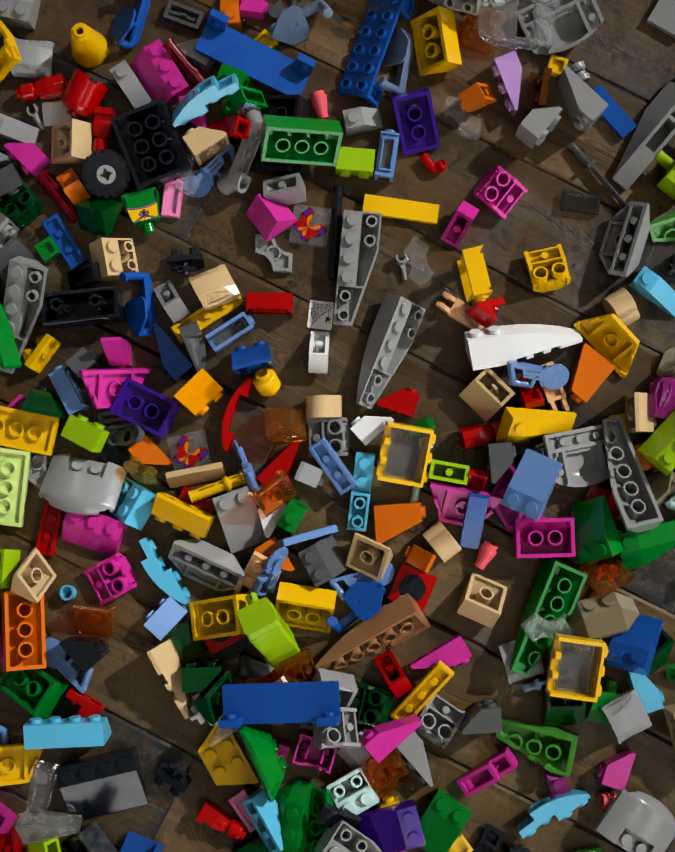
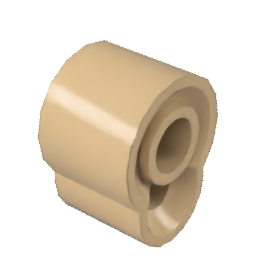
M621 287L602 299L607 314L614 313L626 327L640 319L637 305L625 288Z
M306 396V419L341 418L342 396Z
M440 521L422 533V536L444 563L462 550Z

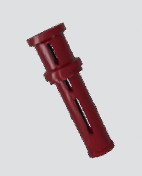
M172 37L162 45L184 70L187 80H191L196 86L206 79L200 72V67L193 65Z
M48 170L39 173L34 181L41 185L45 190V195L55 201L72 224L76 223L79 220L77 211L60 191V185L53 181L49 176Z

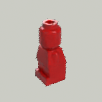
M62 74L45 76L36 81L35 84H21L19 88L15 89L18 100H23L24 102L36 100L38 97L41 100L61 98L67 81Z
M99 106L94 108L93 135L96 138L93 139L92 152L99 149H109L110 147L108 140L111 139L114 132L110 118L116 116L113 108Z
M238 115L226 116L222 120L212 121L207 128L224 131L230 138L247 140L251 121Z
M501 421L491 423L489 426L482 424L459 428L458 433L461 446L464 449L483 446L493 439L495 440Z
M209 799L206 800L196 818V821L200 823L204 821L209 824L210 828L221 832L225 830V834L235 841L238 839L242 841L248 832L243 823L236 819L230 820L231 817L223 807Z

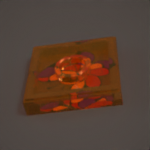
M617 555L588 562L579 568V571L588 574L586 581L600 599L634 579Z

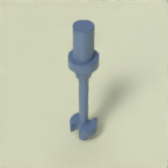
M572 668L568 669V673L558 676V680L568 677L574 680L575 675L580 674L579 670L573 671ZM537 678L534 679V682L522 685L524 693L536 689L538 691L542 690V685H546L547 680L540 681Z

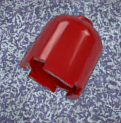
M79 69L73 71L62 93L61 101L68 108V114L75 118L78 115L88 118L94 114V108L100 105L107 94L108 88L98 81L91 82L88 80L90 76Z

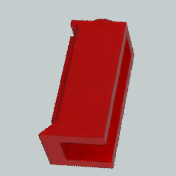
M246 292V298H243V309H246L247 314L249 312L252 314H286L288 312L293 317V293Z

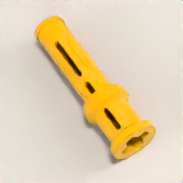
M239 470L237 474L223 476L222 480L188 491L191 502L194 503L220 492H231L234 488L245 487L247 483L242 470Z

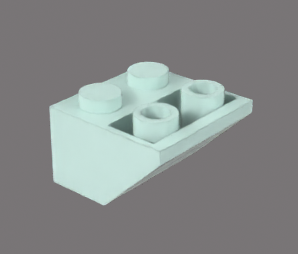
M361 767L354 769L326 786L340 811L346 808L355 815H358L380 802L377 791Z

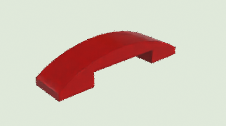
M250 377L235 391L224 414L222 444L224 451L230 452L236 435L229 432L239 400L241 396L249 398L253 386V379Z

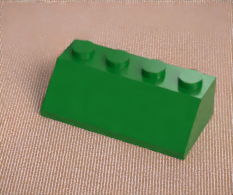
M263 114L261 161L336 167L343 137L340 121Z

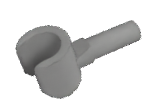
M33 103L36 112H31L28 106L26 112L28 115L33 116L41 131L44 127L37 114L39 107Z
M404 253V260L402 261L398 259V254L396 255V264L400 266L403 281L407 280L405 269L407 262L406 253Z

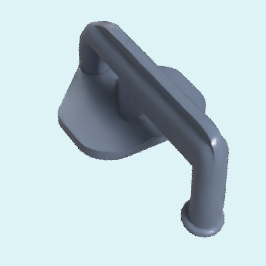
M315 0L302 8L297 5L290 6L279 13L277 21L269 28V34L275 40L296 45L309 36L310 29L306 17L322 10L323 17L331 18L333 10L324 0Z
M400 27L392 34L381 63L385 67L398 64L394 84L386 80L385 76L377 81L378 86L394 95L405 93L413 53L412 37L406 30Z

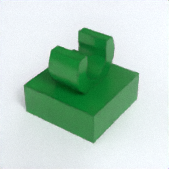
M48 236L34 246L45 263L62 253L51 236Z

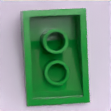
M605 495L570 504L571 518H574L575 550L579 564L613 557L624 551Z
M46 668L4 672L0 678V688L34 717L45 719L49 717L69 686Z
M438 788L419 819L426 845L420 847L427 852H448L473 813L472 809L441 788Z

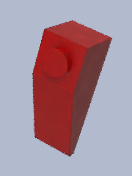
M298 437L256 477L272 494L275 492L279 494L286 487L284 483L288 480L301 442Z

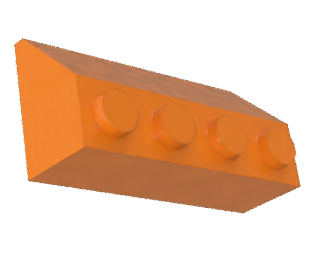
M11 591L2 592L0 594L2 672L47 668L44 595L38 603H33Z

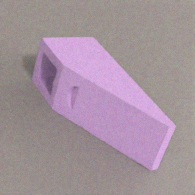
M512 51L494 58L491 72L493 77H497L499 82L498 90L501 95H504L506 100L505 107L508 112H511L513 117L518 110L522 66L516 51Z

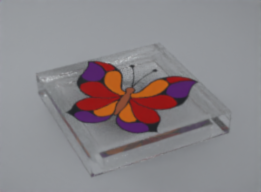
M294 204L293 214L298 221L291 225L289 243L326 248L332 209Z
M205 429L167 438L174 471L212 464Z

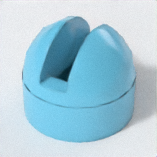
M72 585L62 586L59 592L61 599L66 601L74 599L77 594L75 587Z

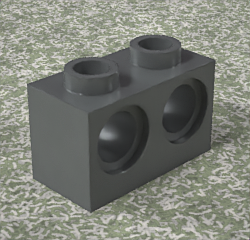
M84 347L65 362L79 378H81L79 369H100L104 366L100 362L102 358L91 348L87 350Z

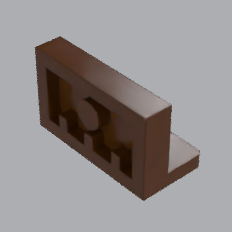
M544 67L542 74L530 73L524 110L531 111L532 109L545 108L552 68Z

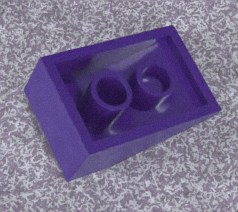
M425 87L390 96L404 156L441 147L430 90Z
M126 377L109 412L165 439L182 405Z
M414 799L357 815L362 818L359 823L361 833L374 841L382 852L404 851L426 845Z

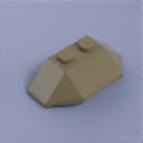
M610 592L577 601L573 613L567 616L563 622L562 630L564 635L602 639L628 632L639 617V611L633 598L616 592Z

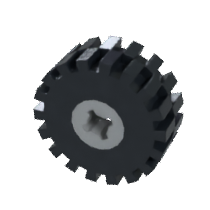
M99 149L91 152L85 158L82 164L81 175L84 185L90 193L99 198L109 199L110 197L115 198L117 195H121L124 189H127L128 182L130 181V168L126 160L118 152L111 149Z

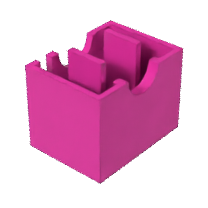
M301 728L292 763L312 766L319 771L324 770L330 774L337 748L318 750L314 743L313 731ZM300 742H301V743H302V747H301L300 753H298V750H299V747H300ZM330 749H331V750H332V753H331V756H330V760L327 762V760H328V755H329Z

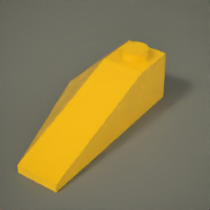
M505 407L495 441L518 443L541 438L544 435L570 431L577 414L576 412Z

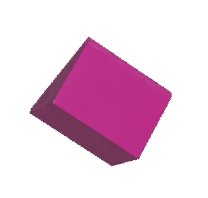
M263 194L256 195L246 213L266 242L298 221L286 204L265 199Z

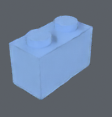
M167 596L158 603L160 608L156 612L152 610L145 617L147 622L144 626L160 641L189 611L184 604Z

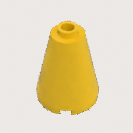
M77 23L71 29V53L74 60L86 68H95L101 65L109 53V45L105 37L84 23Z

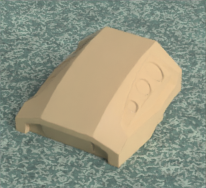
M225 264L218 265L194 277H188L205 310L225 305L241 296Z

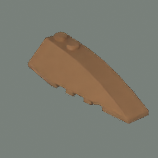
M408 593L401 595L393 602L383 605L380 612L368 621L362 620L327 651L315 665L316 670L322 668L338 671L347 667L350 661L359 662L364 660V656L372 652L375 655L381 653V649L391 645L392 648L428 629L431 625L417 602Z

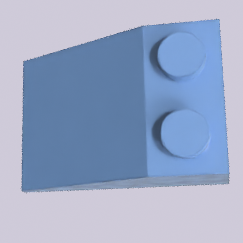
M527 448L507 487L501 505L535 520L541 518L563 463Z

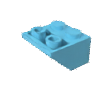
M126 477L115 511L110 513L123 523L141 531L151 514L157 494Z

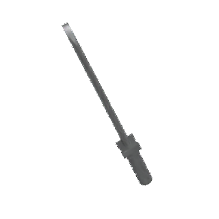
M572 143L568 148L586 166L584 170L586 172L590 170L624 208L626 202L594 167L597 161L595 159L591 161L575 143Z

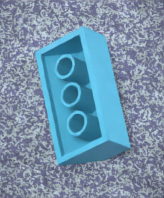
M99 714L90 715L86 718H81L80 715H73L61 719L60 716H53L42 720L41 717H33L23 725L24 750L104 746L112 734L107 717H101Z

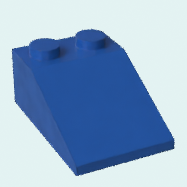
M265 341L256 342L253 347L249 348L239 346L235 348V351L231 352L232 368L238 376L257 372L262 368L275 367L270 345L265 343Z
M639 614V617L628 632L612 637L608 654L605 658L609 666L648 676L664 620Z

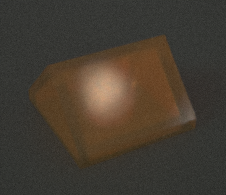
M279 470L250 491L249 495L262 513L268 517L296 496L297 492L287 473Z
M83 602L74 604L75 632L113 637L118 607L100 606Z

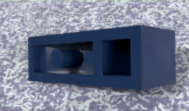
M155 322L153 327L162 364L166 369L164 374L171 381L174 379L179 382L195 367L159 324Z

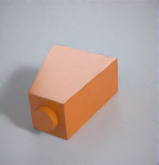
M584 343L579 348L568 393L571 394L570 398L578 404L580 402L582 404L586 403L615 369L614 365L587 343Z
M422 502L374 505L376 542L382 544L423 522V518H426L425 506H422Z

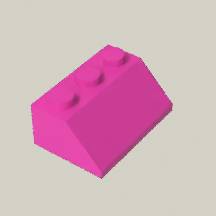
M159 38L145 46L130 65L152 101L164 98L167 108L179 102V96H185L190 91V87L168 51L162 46L163 43Z
M67 512L63 521L61 539L111 557L118 553L128 525L118 518L99 512V515H79Z
M574 518L515 519L513 557H576Z

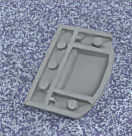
M540 0L515 12L532 53L535 55L556 54L569 50L588 39L604 21L596 0Z
M602 424L543 436L546 456L563 463L556 483L566 487H586L598 484L609 478Z
M55 454L45 475L39 496L49 501L51 506L73 514L99 515V512L110 509V512L115 511L128 470L111 462L106 464L71 457V454Z
M621 789L594 829L627 852H665L675 837V818L667 807L651 795L637 790L635 792H627L626 789Z

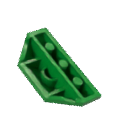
M243 724L240 726L239 733L269 803L274 801L287 768L284 757H280L278 742L272 738L271 733L249 724Z
M296 778L277 792L275 800L278 805L283 850L281 852H305L308 824L311 815V794L316 782Z

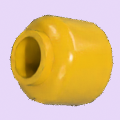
M259 369L253 378V384L261 396H273L280 389L281 382L273 369Z

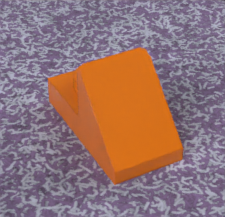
M72 167L56 177L63 191L75 207L77 203L91 197Z

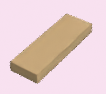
M218 462L166 472L165 475L171 489L222 479L223 476H226L223 463Z

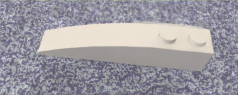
M544 324L493 325L489 328L471 329L464 332L465 350L473 371L505 366L508 364V361L517 362V359L523 357L530 359L538 352L546 354L551 352L554 347L562 349L583 342V338L577 329Z

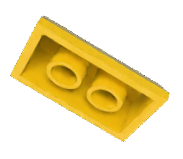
M437 6L410 21L420 76L448 72L462 65L453 10Z
M165 492L157 493L151 514L155 515L154 519L162 523L168 521L173 524V528L179 531L185 529L190 532V536L198 540L201 537L206 538L216 517Z
M280 581L275 609L290 627L330 633L331 628L327 625V619L334 614L337 591Z

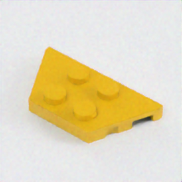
M614 313L577 321L573 326L601 356L615 366L614 370L624 379L629 372L640 341Z
M217 723L198 749V753L216 786L259 783L260 780L232 729H218Z
M24 743L0 745V786L29 783L43 749L24 750Z

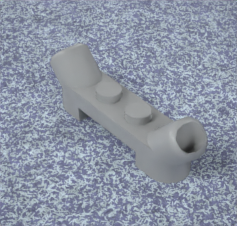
M249 110L244 115V119L251 121L248 139L241 140L229 173L217 181L218 189L225 195L235 191L245 193L251 183L252 178L247 174L261 142L263 117L260 111Z

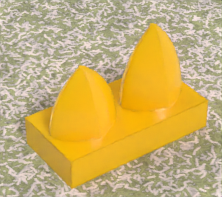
M48 333L36 336L37 347L35 349H24L23 351L24 364L39 374L62 344Z

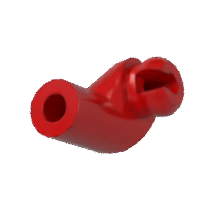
M427 153L419 158L429 172L442 173L447 168L445 160L432 161Z

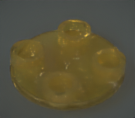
M133 456L124 462L125 470L133 479L148 486H155L157 484L156 475L158 471L154 467L145 466L138 458Z

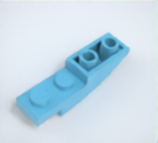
M236 74L229 75L219 81L213 75L190 90L172 114L174 128L179 125H185L196 117L204 116L209 112V103H215L220 98L232 95L240 89Z
M356 451L353 478L358 484L351 489L347 530L366 532L375 461L374 453Z
M149 537L139 540L147 556V559L141 561V564L151 579L160 589L176 601L184 605L190 602V592L186 586H182L180 582L182 577L177 569L174 570L173 567L168 570L165 569L166 562L162 556H158L156 552L158 548L155 541Z
M572 789L563 794L544 797L526 808L530 816L518 824L516 828L523 839L526 836L530 837L537 831L539 826L549 823L554 815L559 821L569 818L573 810L577 807H583L588 802L590 795L585 789Z

